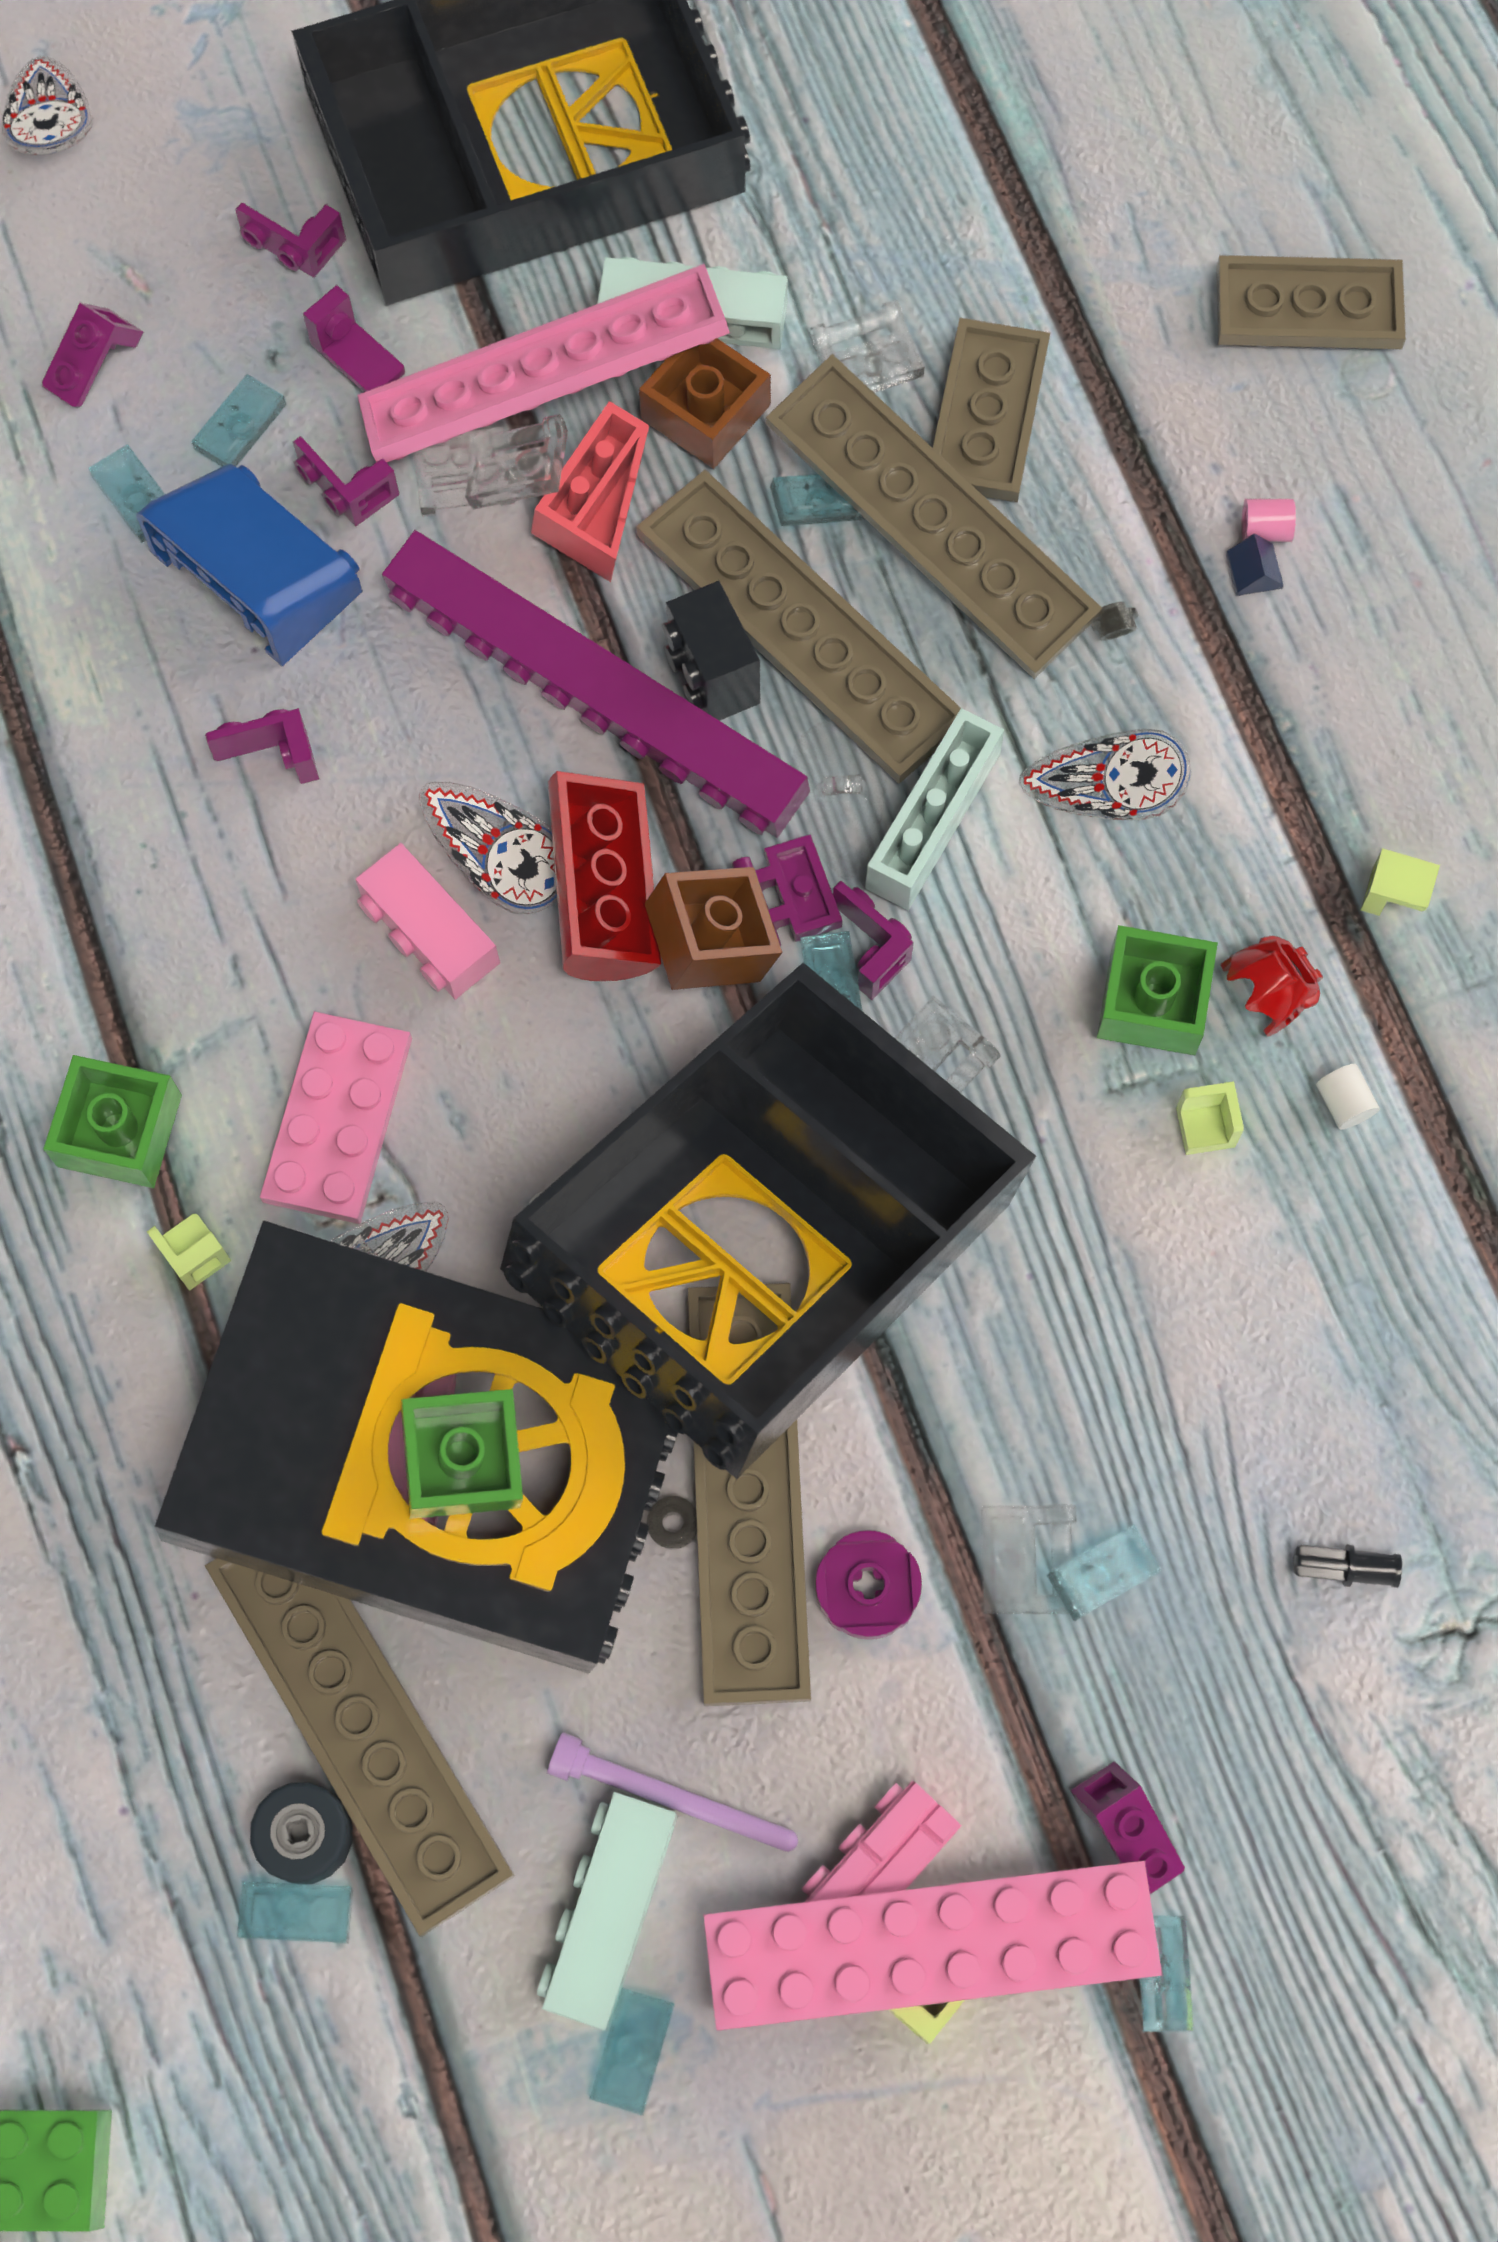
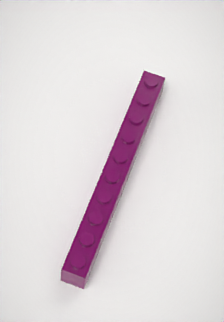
M417 530L412 532L382 573L390 590L388 596L399 607L408 612L415 608L428 616L426 621L441 634L450 636L453 632L466 640L465 646L479 658L487 661L490 656L504 664L503 670L520 684L526 685L530 681L543 689L542 695L556 707L565 710L567 706H570L582 714L581 720L597 733L604 734L606 730L621 739L620 745L633 756L643 759L647 755L661 764L659 766L661 772L674 782L683 784L686 780L700 789L699 795L710 805L721 810L726 805L740 814L738 819L751 831L759 835L766 831L778 838L810 793L808 776Z

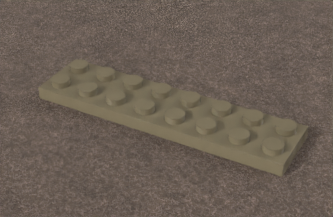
M833 354L766 416V425L1033 679L1101 615L1103 608Z
M703 470L636 526L637 536L692 589L697 590L719 580L752 645L898 784L935 753L961 707L707 470Z
M790 1283L764 1284L792 1308ZM718 1286L688 1288L690 1337L701 1341L707 1339ZM738 1292L729 1342L731 1344L752 1342L776 1331L777 1325ZM797 1420L738 1479L734 1478L727 1470H720L714 1467L704 1456L702 1448L694 1442L704 1706L811 1702Z
M218 1558L205 1565L209 1575L418 1935L423 1937L514 1878L513 1871L353 1602L337 1595Z

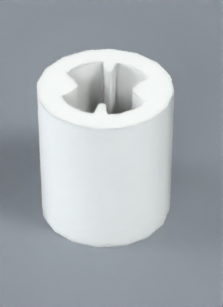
M1350 1064L1336 1069L1321 1078L1316 1084L1340 1130L1360 1124L1380 1110L1357 1064Z

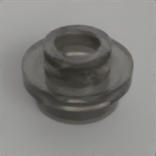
M1116 602L1103 606L1099 617L1091 622L1092 630L1098 631L1100 640H1111L1134 632L1137 629L1135 619L1139 615L1137 608H1126L1125 602Z
M668 1496L660 1499L652 1506L647 1516V1524H650L648 1530L650 1537L656 1544L666 1549H680L687 1546L697 1535L695 1507L688 1500L678 1496ZM670 1515H677L683 1520V1526L677 1532H668L663 1527L664 1520Z

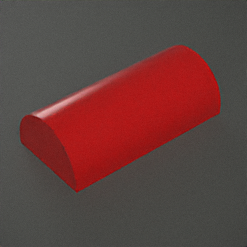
M556 771L548 780V794L563 969L572 977L588 981H618L645 975L661 965V955L645 907V902L654 890L644 783Z

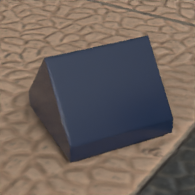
M1253 534L1227 551L1226 557L1236 596L1283 588L1284 585L1274 546L1269 541Z

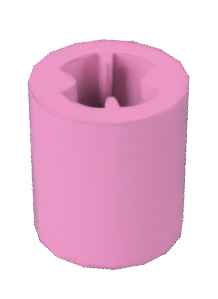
M1294 499L1244 500L1242 509L1243 540L1256 534L1269 542H1292L1296 524Z

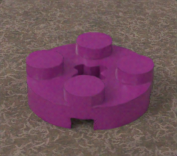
M865 1530L844 1536L836 1542V1545L828 1550L818 1566L816 1575L818 1604L828 1618L829 1623L838 1631H843L849 1636L858 1639L872 1640L883 1638L904 1627L918 1606L922 1591V1578L917 1560L910 1551L908 1552L903 1545L896 1542L895 1538L879 1531ZM864 1571H872L874 1580L883 1581L884 1589L875 1591L874 1599H865L863 1592L854 1590L853 1582L861 1581Z

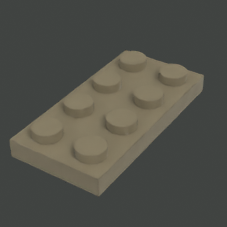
M1219 255L1217 262L1218 345L1402 349L1406 340L1403 260Z
M959 318L933 449L984 497L1018 502L1050 333Z

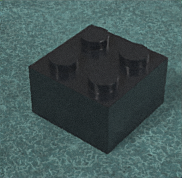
M718 580L666 602L667 622L662 623V629L668 645L664 646V652L674 673L681 671L687 682L686 685H683L687 701L719 721L760 704V659L720 581Z

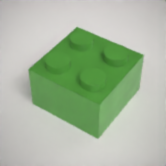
M1118 925L1111 948L1097 1038L1195 1056L1204 1036L1218 942Z
M73 1055L43 1150L58 1168L154 1188L182 1094L169 1075Z
M513 1389L402 1399L401 1418L410 1519L520 1509L523 1501Z
M0 2110V2231L90 2232L105 2227L112 2110Z

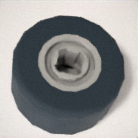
M310 1782L288 1783L272 1790L260 1802L250 1823V1845L256 1861L270 1875L294 1885L315 1884L332 1876L345 1862L352 1846L353 1824L344 1805L332 1792Z

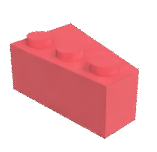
M611 401L607 403L534 509L531 534L609 582L612 579L649 430L648 424Z

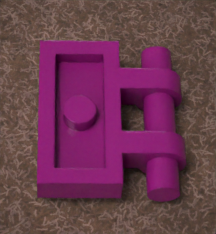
M811 834L764 848V857L768 866L755 870L762 893L765 889L775 886L782 903L781 906L768 909L780 947L781 942L776 931L780 927L789 925L795 942L842 928V918ZM741 857L736 859L732 866L733 868L753 867L750 857Z

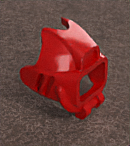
M1273 935L1260 938L1259 943L1236 952L1220 964L1224 972L1228 971V981L1238 979H1250L1253 981L1254 989L1245 1004V1008L1249 1011L1263 1013L1273 1019L1263 1030L1267 1037L1281 1031L1293 1022L1304 1009L1313 1007L1318 1003L1320 998L1318 982L1323 979L1319 969H1314L1307 959L1308 953L1303 946L1296 949L1288 940ZM1292 962L1296 965V967H1297L1298 970L1300 971L1302 977L1300 976V974L1298 973V971L1296 970V968L1294 967V965L1292 964Z

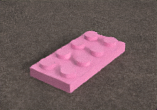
M319 1012L313 1013L260 1198L263 1203L361 1224L412 1042L410 1032Z

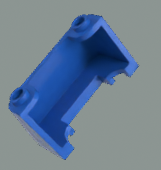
M229 463L150 501L136 514V517L151 553L167 567L173 564L180 570L184 566L241 615L245 627L251 633L255 630L263 638L267 636L269 644L264 648L265 652L282 667L363 592L360 580L356 574L360 570L356 561L343 549H339L336 552L260 487L259 480L244 465H240L237 468Z

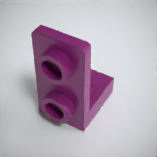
M242 202L235 209L241 228L240 233L251 246L257 249L262 247L275 254L287 268L293 271L299 269L313 278L346 241L340 212L327 204L323 206L315 217H310L304 223L299 236Z
M338 285L333 287L303 313L311 345L363 392L396 381L405 374L404 365L355 322L350 297Z
M80 302L42 380V386L71 406L81 407L109 349H116L117 345L136 348L144 332L108 308Z
M301 436L293 441L298 458L294 461V465L301 477L309 485L316 482L324 491L322 496L329 508L337 516H341L344 513L355 527L400 495L395 472L383 458L371 467L360 469L355 473L351 481L345 485Z
M299 708L290 711L286 709L273 710L265 714L263 718L244 723L228 722L220 725L216 730L205 734L207 744L215 761H222L279 745L286 770L295 768L301 784L319 780L307 730Z
M839 881L833 888V896L838 910L881 946V948L878 945L872 946L857 965L860 969L857 988L869 999L873 1000L912 960L914 942L911 940L910 932L901 922L894 918L887 920L874 909V902L863 890L858 887L851 889L844 882Z
M1115 1761L1070 1790L1078 1806L1100 1827L1120 1864L1145 1861L1150 1894L1184 1872L1185 1867L1141 1785Z

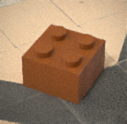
M716 338L710 343L697 345L665 359L639 388L641 420L715 469L771 405V374Z
M754 867L665 873L645 902L672 990L761 982L782 954Z

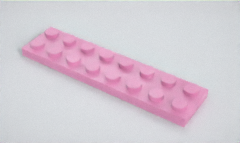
M705 264L359 394L358 400L371 453L375 461L378 462L382 458L386 462L402 459L413 452L435 444L445 443L458 435L480 427L490 426L498 420L522 411L535 409L543 403L567 394H575L583 388L610 378L620 377L628 371L655 361L665 360L673 354L697 345L710 343L716 338L729 334L728 325Z
M1145 1861L704 1915L716 2031L1162 1976Z

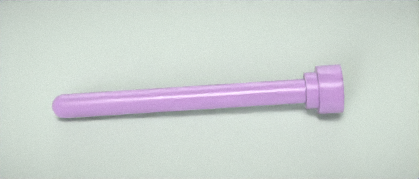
M563 1732L560 1735L547 1774L568 1781L570 1776L580 1779L581 1775H584L782 1851L789 1852L797 1847L798 1837L790 1829L590 1755L591 1749L582 1746V1739Z

